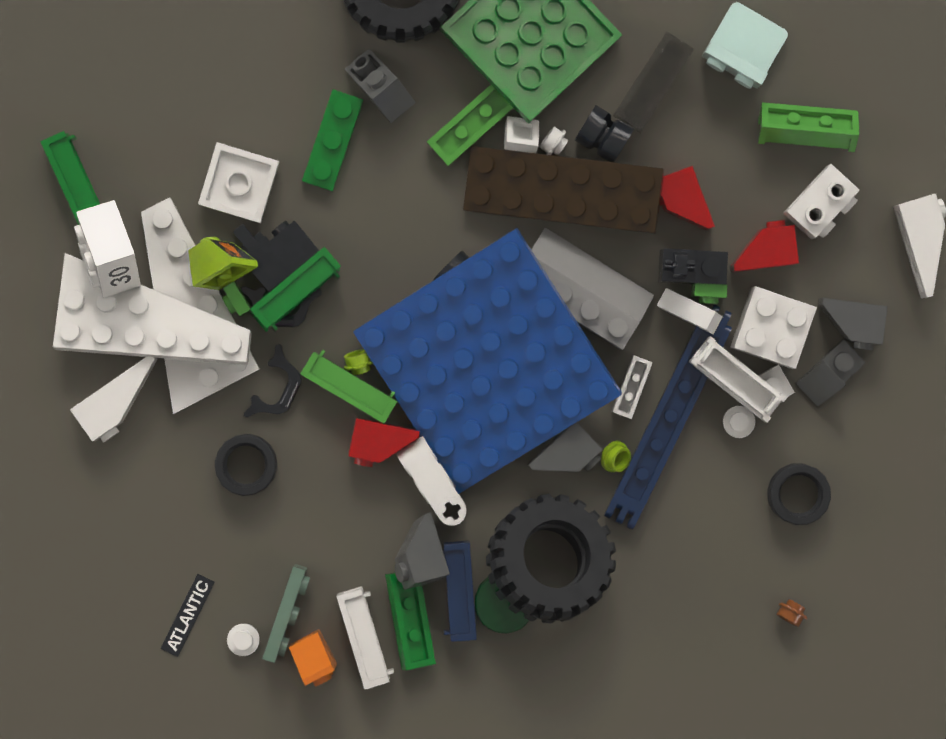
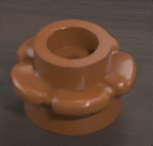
M788 599L786 604L783 602L779 603L780 609L776 615L796 627L800 626L803 619L807 620V616L803 614L805 608L790 599Z

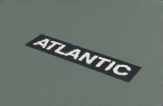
M197 574L160 649L177 657L179 656L215 583L214 581Z

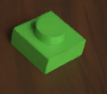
M232 282L225 286L223 289L226 295L222 299L230 313L233 314L237 311L241 317L249 313L251 306L237 282Z
M692 284L691 297H699L700 304H718L719 298H727V285Z

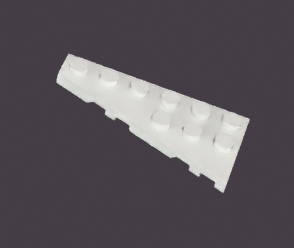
M169 197L142 211L141 216L153 290L236 324L219 290L193 287L188 250L196 245L172 199ZM251 351L249 353L248 365L164 358L173 414L260 370Z
M65 253L53 348L55 350L248 365L252 335L250 330L143 285L103 298L100 287L93 288L86 261Z

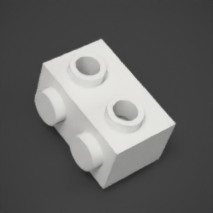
M829 164L783 214L810 239H814L818 235L824 238L836 225L832 220L841 211L845 215L856 204L858 200L854 196L859 192V189L836 167ZM832 187L837 190V197L832 194ZM810 211H813L815 213V221H813L810 218Z

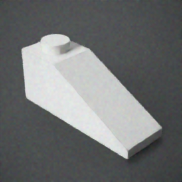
M936 193L893 206L921 298H928L934 294L945 229L946 207L942 199H937Z
M145 357L70 409L92 442L100 438L104 443L119 433L117 426L123 423L158 360L157 358Z

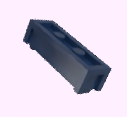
M470 541L444 542V549L442 550L450 575L446 576L450 629L444 630V635H450L451 642L477 640Z

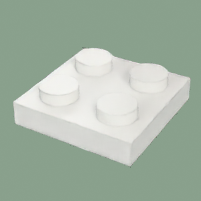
M217 142L198 204L261 224L280 162Z

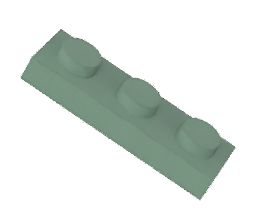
M294 564L262 658L264 660L275 663L278 655L282 657L285 655L290 639L284 636L288 625H295L300 610L299 607L295 606L298 594L305 595L310 581V577L305 576L306 567Z

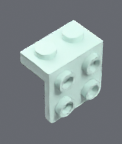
M735 2L730 6L702 57L707 59L706 64L719 72L726 70L734 75V80L749 89L753 86L757 89L767 77V71L787 39L788 33L784 28L743 4Z

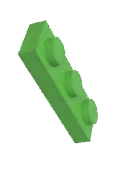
M490 85L427 141V144L449 167L514 108Z

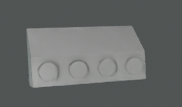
M544 228L531 250L577 323L619 350H623L643 318L654 295L549 229Z

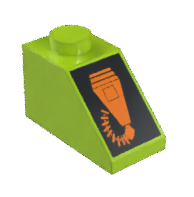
M218 237L203 238L199 244L188 250L193 287L220 290L258 267L257 260L233 242L220 241Z

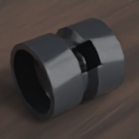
M595 105L576 136L575 141L588 149L597 148L599 156L614 163L635 128L620 119L612 121L609 112Z

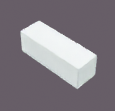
M668 288L665 289L657 304L662 310L713 335L723 317L716 311Z
M632 355L620 387L622 395L616 398L611 412L632 419L653 362Z

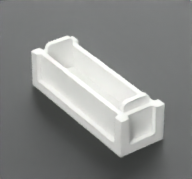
M708 337L689 360V363L763 422L768 423L771 419L770 415L788 397L778 392L715 342L714 338Z
M360 586L340 592L336 597L364 689H369L390 682L389 675L394 673V669L387 670L366 600V597L370 596L371 593L370 591L364 592L363 587Z

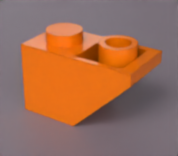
M320 629L290 644L289 649L305 686L313 682L316 687L332 678L337 662Z

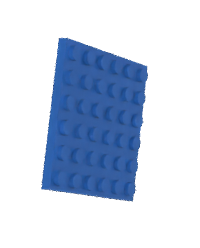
M518 228L353 331L391 392H395V398L415 429L420 431V437H424L437 457V462L441 463L456 486L455 490L458 494L622 395L620 388Z

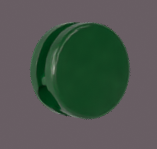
M485 578L475 594V609L479 620L485 627L497 633L507 634L522 629L530 620L524 619L523 612L519 611L515 614L508 609L510 603L505 598L500 601L495 594L499 591L496 583L490 584L489 578Z

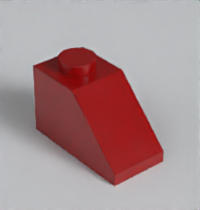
M693 166L663 176L660 206L662 205L664 212L704 230L715 227Z
M785 220L766 222V228L757 231L731 264V272L799 264L795 225L786 226Z
M357 417L348 456L355 458L354 464L373 467L374 462L381 463L418 439L420 431Z

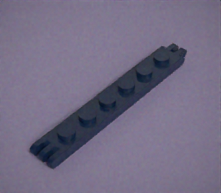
M714 304L711 310L718 313L720 307ZM725 310L714 335L697 326L695 327L633 453L631 461L604 513L605 517L610 519L616 507L620 511L615 522L622 524L628 513L632 516L627 523V528L634 529L708 378L690 364L689 360L710 336L720 346H724L732 327L727 325L732 314L731 312Z

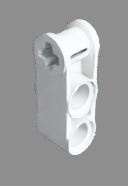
M419 437L396 452L398 459L410 477H413L418 490L426 502L431 505L439 519L449 526L460 524L466 516L465 502L455 490L456 486L441 463L437 462V457L424 437ZM450 502L452 505H460L461 509L457 512L459 515L457 519H454L452 516L447 518L444 516L443 513L447 509L446 503Z

